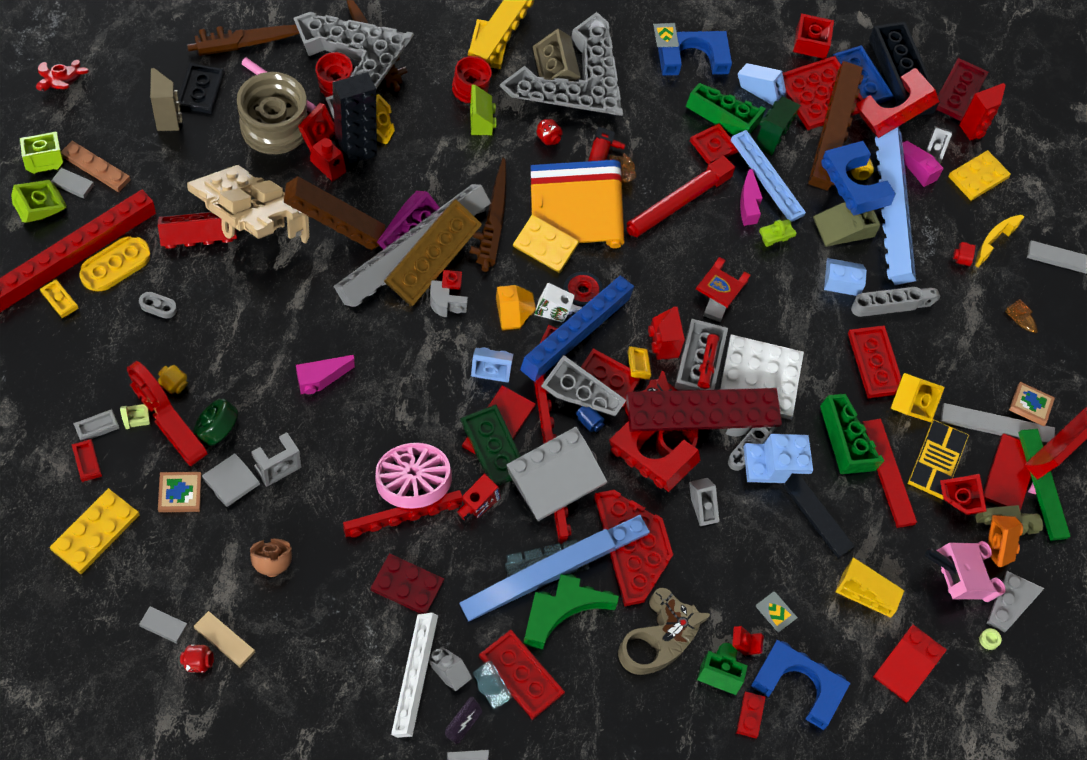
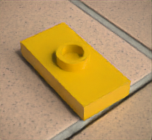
M57 279L40 288L43 296L61 318L79 309L78 305Z

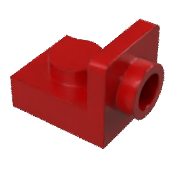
M443 270L442 288L461 290L462 272Z
M742 626L734 627L732 646L744 656L761 654L763 652L764 635L761 633L750 634Z

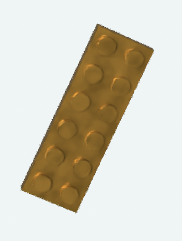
M454 199L386 277L384 282L410 306H413L429 288L431 280H435L482 224L460 202Z

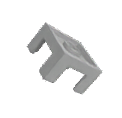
M287 432L279 436L286 450L268 459L261 447L252 451V456L257 462L254 465V469L266 487L301 468L300 451Z

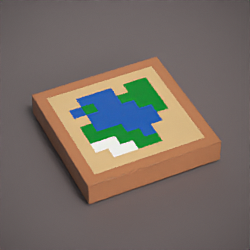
M1020 382L1016 388L1009 410L1045 426L1055 398Z
M160 472L158 512H200L201 472Z

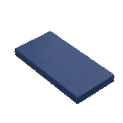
M862 45L832 55V57L835 56L840 64L846 61L863 67L861 73L864 75L863 80L858 85L859 93L863 99L871 95L877 104L893 99L894 95Z

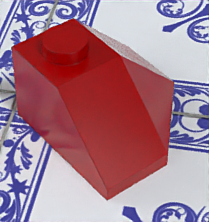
M980 474L940 480L943 499L966 515L987 512Z

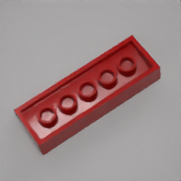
M1087 407L1024 465L1037 480L1059 466L1087 439Z

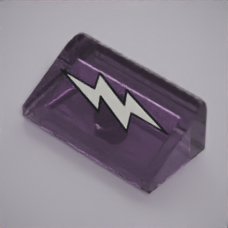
M473 697L467 700L445 729V736L455 744L460 743L482 714V709Z

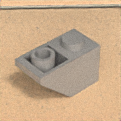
M444 647L434 650L429 656L428 664L443 682L453 690L457 691L472 679L462 659Z

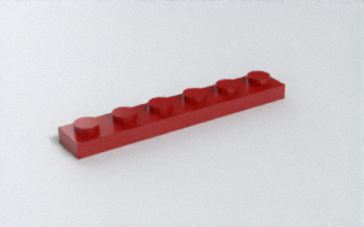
M458 490L445 494L437 502L425 507L413 509L397 507L343 522L345 537H357L363 532H375L389 525L397 526L403 521H415L421 516L428 514L430 516L436 515L446 509L454 510L462 505V494Z

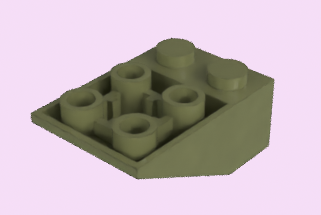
M845 202L813 216L825 247L875 237L880 227L874 210L853 216L846 207Z

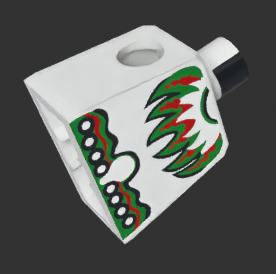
M547 283L538 300L534 315L564 322L567 315L573 316L582 307L572 304L574 299L572 293Z

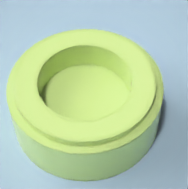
M989 628L981 633L979 640L985 649L994 650L1001 644L1002 638L997 630Z

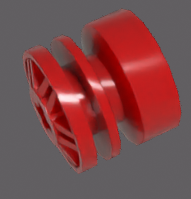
M339 52L325 54L316 64L319 88L325 97L333 95L332 82L349 78L354 71L350 58L345 54Z
M468 56L458 61L454 71L452 91L454 96L460 101L470 104L472 85H476L488 93L492 74L489 64L484 59Z

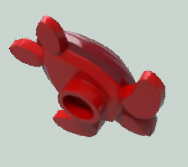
M74 60L71 66L54 65L51 70L48 69L47 63L43 62L38 66V73L45 79L40 80L36 88L39 91H46L49 87L67 89L78 80L81 74H87L89 69L85 67L79 68V60Z

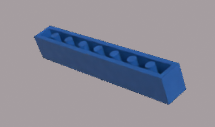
M620 275L528 353L523 359L520 370L534 382L538 380L563 355L565 356L622 307L630 299L634 286Z

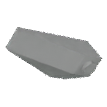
M564 355L541 385L542 388L556 398L584 407H591L594 410L616 416L626 402V399Z

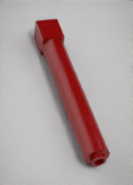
M724 155L709 164L707 170L628 221L627 232L631 236L639 237L713 186L718 187L733 176L735 166Z

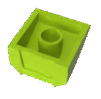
M57 132L20 138L22 159L27 171L36 174V172L52 169L58 170L62 165L63 159Z
M50 180L13 186L11 194L12 203L22 222L27 223L49 217L62 211L67 206L59 190Z

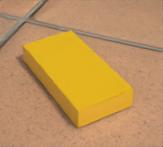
M629 346L628 358L631 377L649 380L651 369L648 350Z

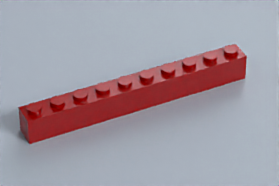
M143 189L2 276L0 278V312L155 215L156 211L153 200Z

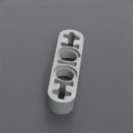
M777 427L752 428L731 453L728 459L729 467L735 471L743 469L745 467L743 445L745 443L764 444ZM761 431L764 437L757 438L754 432ZM741 454L743 457L741 458L740 462H738L737 464L734 463V460H736Z

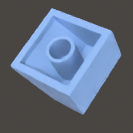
M827 258L824 290L857 296L862 293L865 287L867 270L863 264Z
M485 347L475 348L471 376L509 383L513 354L507 351H494Z

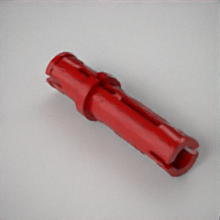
M710 334L707 337L703 362L699 367L700 377L698 386L703 389L710 387L711 376L715 371L714 361L719 342V336L715 334Z

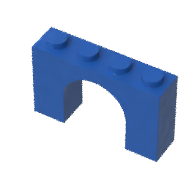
M726 31L677 32L678 47H658L662 75H679L682 65L680 52L687 48H696L707 54L710 59L712 74H729L732 61Z
M863 141L827 150L821 161L822 167L826 169L831 182L835 184L839 195L842 196L846 207L853 216L890 206L896 195L888 180L872 185H860L853 182L847 176V171L866 166L871 153Z
M777 640L750 687L769 697L783 674L791 671L804 673L813 681L816 687V700L805 720L824 730L830 723L850 682L846 681L844 676L829 671L824 664L812 661L807 654L792 649L788 643Z

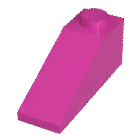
M909 141L903 142L905 165L922 186L925 187L937 181L943 167L935 157Z
M354 355L296 365L300 393L313 394L316 391H321L355 367Z

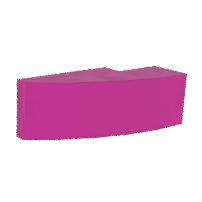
M749 169L741 193L740 210L744 226L757 224L761 215L759 207L762 195L753 169Z

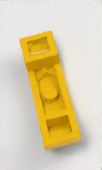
M1023 215L1010 217L990 231L978 251L975 262L976 267H979L989 257L994 249L991 244L1002 233L1009 237L1019 227L1024 219Z

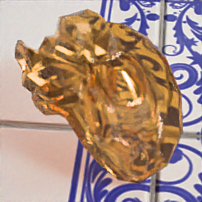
M623 153V156H609L610 160H617L621 163L622 183H628L636 178L635 165L630 157Z

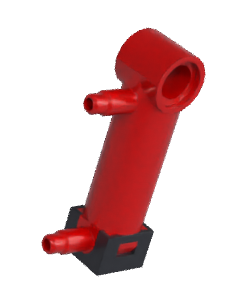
M598 127L588 161L607 160L610 146L624 149L625 144L613 140L615 132Z

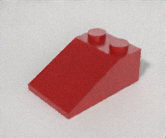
M912 624L873 677L907 703L947 649Z

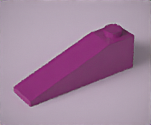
M416 191L403 204L377 243L382 249H385L440 207L428 192Z

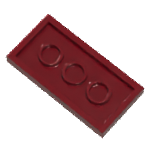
M958 58L938 94L940 102L936 110L961 121L975 93L979 92L989 72Z

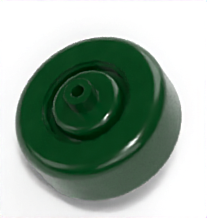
M218 399L212 402L197 419L194 426V435L208 446L219 443L234 427L238 418L237 408L226 399Z

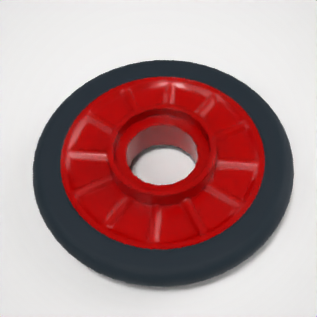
M577 272L565 280L563 290L574 295L572 304L583 307L603 290V285L595 275L588 272ZM585 286L589 291L582 293L578 288Z

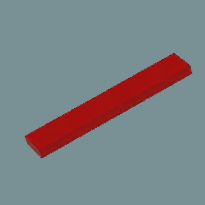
M881 419L863 421L862 424L866 428L865 432L870 441L873 440L876 445L875 450L884 459L877 472L896 527L915 525L917 521Z

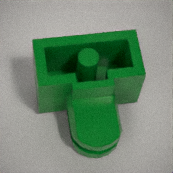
M723 643L719 646L717 653L708 651L701 663L697 681L736 695L744 683L748 665L736 661L737 649L732 644Z

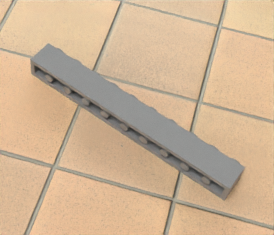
M470 185L333 287L344 305L358 306L362 303V299L373 295L381 285H386L384 282L386 277L454 199L460 202L473 216L484 212L491 202L482 185Z

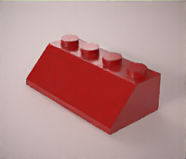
M212 212L164 216L158 219L160 245L168 249L175 248L180 244L188 247L194 246L199 242L208 245L218 240L227 243L237 239L236 228L232 238L225 237L222 231V219Z

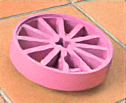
M408 443L397 446L385 453L379 460L375 474L376 487L384 500L397 507L413 509L431 505L440 500L451 486L452 472L449 460L441 450L428 444ZM414 455H420L417 462H415ZM391 482L386 486L383 485V483ZM429 484L437 485L438 487L433 489ZM401 487L398 494L393 493V491ZM422 488L426 494L418 495V490ZM408 490L414 491V496L405 495L407 494Z

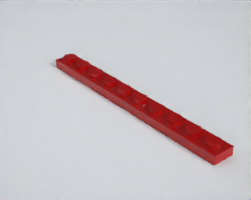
M546 373L534 382L543 444L556 438V434L552 433L554 418L550 417L549 411H551V400H547L549 392L541 387ZM567 506L554 512L559 544L567 543L568 536H571V526L566 523V518L568 517Z

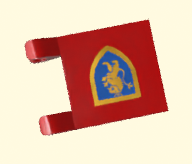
M719 257L696 287V290L728 308L741 289L747 284L751 275L744 272L739 280L735 279L721 270L726 260Z

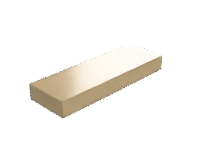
M209 611L194 625L195 630L240 668L255 653L252 647Z

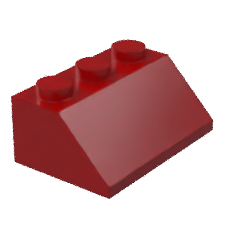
M1004 83L975 93L959 124L969 140L980 139L985 136L1001 105L1006 86Z

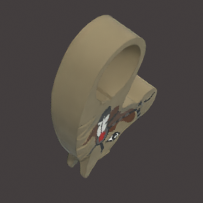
M666 588L657 589L651 596L649 604L652 610L658 614L657 621L659 626L638 628L630 631L619 646L618 657L620 663L627 671L637 675L654 673L665 668L683 653L696 636L700 624L705 622L710 614L699 613L694 605L681 603ZM633 639H642L648 642L656 651L654 661L650 664H639L633 661L627 653V642Z

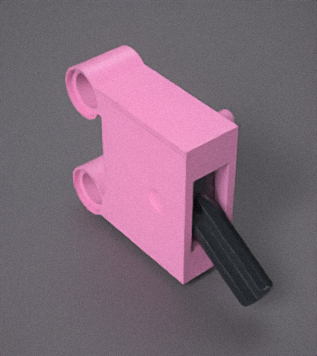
M986 542L948 543L938 550L928 548L925 552V557L941 566V572L944 574L949 588L948 592L951 594L952 599H982L985 602H990L1005 593L1004 583L999 578L990 580L983 561L992 555L991 548Z

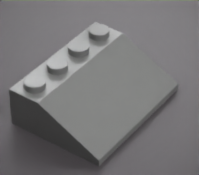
M577 427L570 429L507 464L510 477L537 521L542 520L607 483L604 474Z

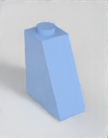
M746 63L739 71L738 79L740 86L772 106L782 96L786 97V88L781 70Z

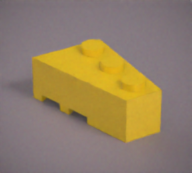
M853 557L844 570L835 592L891 618L898 609L904 590Z

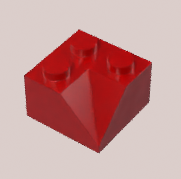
M801 14L796 29L793 52L826 59L831 46L834 20Z
M673 307L654 317L651 326H648L649 337L653 339L652 352L656 353L657 360L679 358L685 338L678 307Z

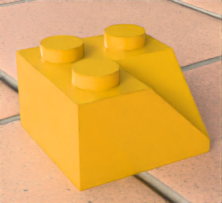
M904 373L891 409L932 423L945 387Z

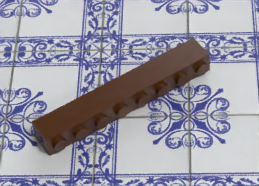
M843 61L838 69L810 173L809 185L827 191L831 185H835L831 182L826 169L822 167L821 161L825 151L842 147L843 142L847 140L849 134L847 127H850L853 119L850 115L855 110L856 103H854V100L859 95L860 89L858 85L861 84L864 76L861 74L863 69L861 66Z

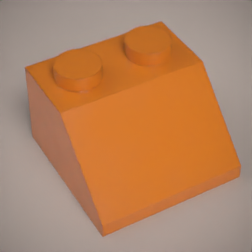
M992 515L987 544L992 551L990 557L998 567L1014 562L1016 554L1020 550L1018 542L1019 537L1023 533V525L1013 516Z

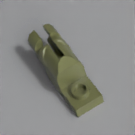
M1019 505L986 508L987 512L977 513L975 516L977 523H984L986 525L991 524L992 515L1016 517L1023 525L1022 535L1026 532L1028 534H1036L1043 529L1040 515L1021 513Z

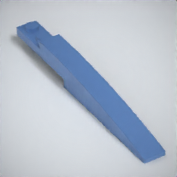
M638 515L609 530L604 529L486 588L459 604L468 622L560 579L561 574H570L579 567L648 535L650 531L641 515Z

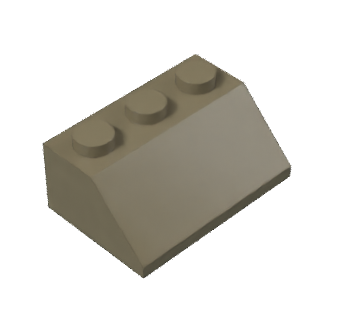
M557 29L532 46L539 77H544L546 80H554V78L568 79V81L573 82L581 77L571 36Z
M151 68L150 98L157 131H179V123H182L183 119L182 112H180V101H178V90H174V84L171 80L155 68Z

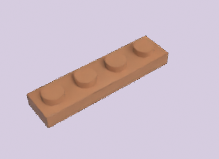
M71 141L61 151L62 158L117 192H120L130 181L129 175L74 141Z

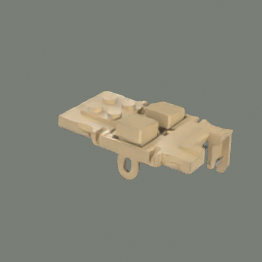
M239 165L187 182L188 191L204 201L206 208L222 219V231L226 238H232L236 228L239 231L246 230L260 239L273 234L274 230H277L276 228L285 227L284 221L287 222L288 238L301 236L302 242L307 243L310 237L308 216L284 203L285 193L283 188L270 180L264 181L263 178H255Z

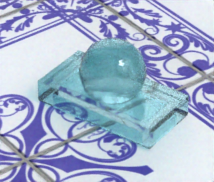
M492 661L486 662L473 672L478 682V690L486 696L492 709L498 708L512 698Z

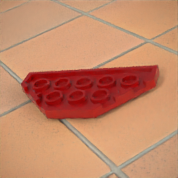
M616 490L595 493L594 497L603 530H609L641 515L650 531L648 535L610 552L624 607L644 603L673 556L663 518L656 514H651L645 510V507L633 500L629 501Z

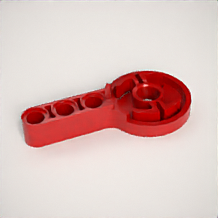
M138 361L129 365L127 372L132 380L130 386L138 398H142V403L151 412L155 411L153 417L156 420L154 422L187 464L192 466L208 455L201 442L174 410L164 390L149 370Z

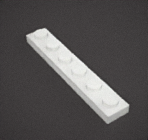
M434 613L417 615L391 735L397 738L413 736L438 615Z

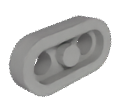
M145 292L139 298L140 307L145 312L162 318H171L177 312L175 301L162 295Z

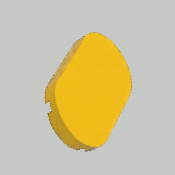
M127 236L119 239L82 264L80 270L82 284L92 291L110 289L143 268L149 262V245L139 237L132 238Z

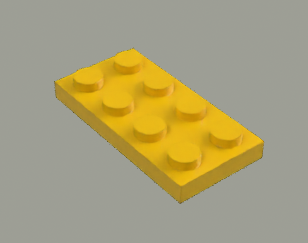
M108 488L50 546V549L77 572L82 574L139 516V512Z

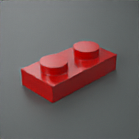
M745 691L736 731L737 734L757 739L765 696Z

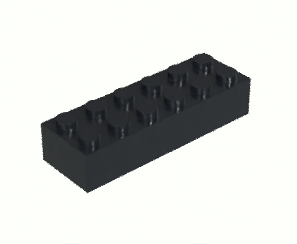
M906 22L874 26L869 40L890 90L894 95L897 106L903 104L910 96L903 85L901 76L915 68L934 88ZM939 103L917 116L934 114Z
M365 72L332 82L335 146L343 153L345 165L377 156L376 87L369 73Z

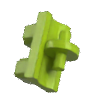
M789 219L784 221L776 220L774 224L762 227L759 230L766 247L779 241H786L797 234L792 228Z

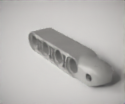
M918 287L861 293L856 296L851 311L859 317L911 311L917 308L930 307L939 300L940 294L936 288L920 289Z

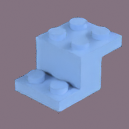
M770 434L764 444L745 443L743 446L747 482L785 483L792 473L811 474L813 472L809 435Z

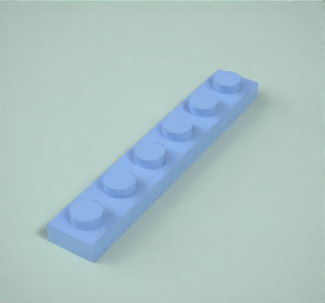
M747 130L732 136V143L749 167L753 169L754 174L790 222L803 217L806 212Z

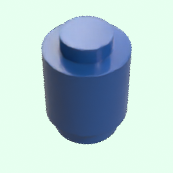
M582 406L576 412L578 420L590 432H598L604 426V418L591 407Z

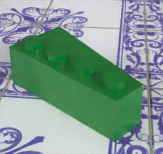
M701 83L691 91L686 104L687 108L715 125L720 124L725 131L732 135L745 130L751 134L760 124L766 110L762 106L760 108L752 106V103L749 101L744 103L736 100L733 95L720 94L719 90Z
M828 395L820 405L840 474L876 471L884 462V459L881 455H878L875 450L876 445L873 440L870 441L865 432V426L857 419L856 416L858 414L847 395Z

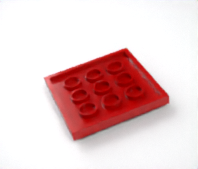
M835 56L782 73L786 97L801 105L797 114L807 130L824 125L837 72L841 66ZM860 93L857 99L854 100V103H858L859 101L863 100ZM855 107L854 112L850 116L859 113L857 107Z

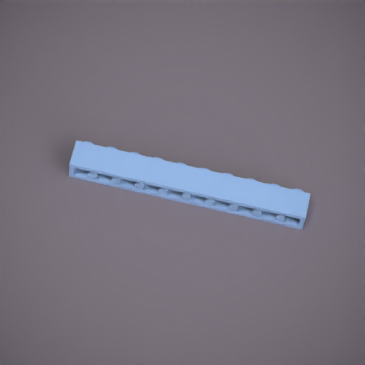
M899 127L880 138L875 137L876 146L879 148L876 151L877 159L880 161V165L877 166L878 173L881 175L879 183L888 180L896 193L892 205L881 209L882 217L885 219L883 230L887 237L884 238L885 247L888 249V253L885 254L886 262L889 264L887 276L889 280L892 279L894 285L916 281L902 133Z

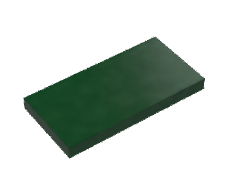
M497 405L461 417L460 421L485 474L497 486L512 481L508 473L507 464L521 457Z

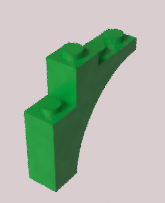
M561 574L556 596H551L548 592H535L523 644L543 649L551 632L563 620L576 613L590 609L615 610L619 596L610 591H596L589 586L579 587V578L572 574Z

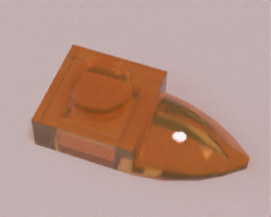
M1021 299L1006 309L1005 312L1019 326L1033 333L1038 332L1036 322L1031 316L1033 311Z

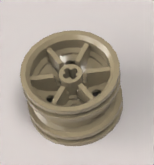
M279 72L260 73L245 81L237 94L240 130L245 142L251 148L266 154H282L298 147L304 141L298 125L308 116L307 97L302 85L295 78Z

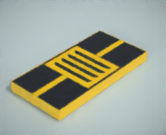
M933 419L907 484L943 499L940 480L953 478L969 435Z

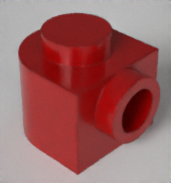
M961 242L959 248L954 250L953 259H956L955 263L971 266L976 245Z

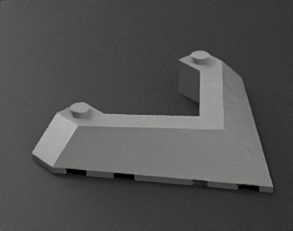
M308 12L294 18L308 56L326 50L329 52H339L345 54L348 58L361 61L355 67L350 77L368 72L376 89L414 36L412 32H398L397 29L377 27L373 24L353 20L343 21L339 20L338 17L328 15L324 17L313 12ZM332 95L326 97V101L334 118Z
M597 12L574 28L571 36L573 45L582 52V80L578 82L561 78L546 80L544 77H537L526 66H523L500 84V87L512 98L623 116L615 59L612 52V40L609 33V22Z

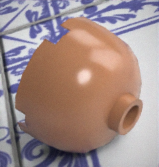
M271 539V543H264V540L253 544L250 548L252 565L257 572L269 577L279 575L287 570L291 563L292 549L290 548V543L282 539Z

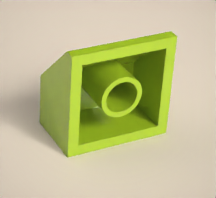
M472 85L470 101L471 135H492L493 128H496V117H493V114L496 112V104L492 103V96L478 86Z

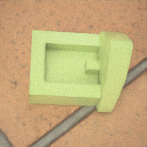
M144 404L120 407L125 429L150 425L149 410Z

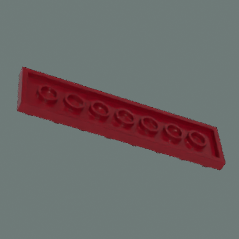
M777 388L626 393L630 432L780 427L782 425Z

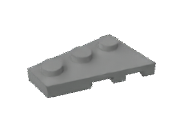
M1009 571L1004 574L1002 580L1006 589L1005 593L995 599L986 623L1003 632H1006L1044 589Z

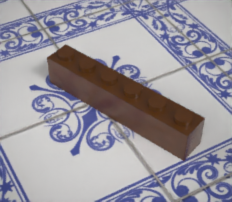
M299 176L286 183L285 204L372 250L380 246L377 241L385 231V224Z

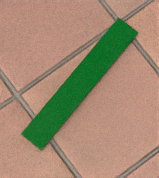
M1038 429L1021 430L1018 432L1027 462L1043 448ZM1051 471L1038 480L1030 472L1050 541L1070 538L1071 536Z

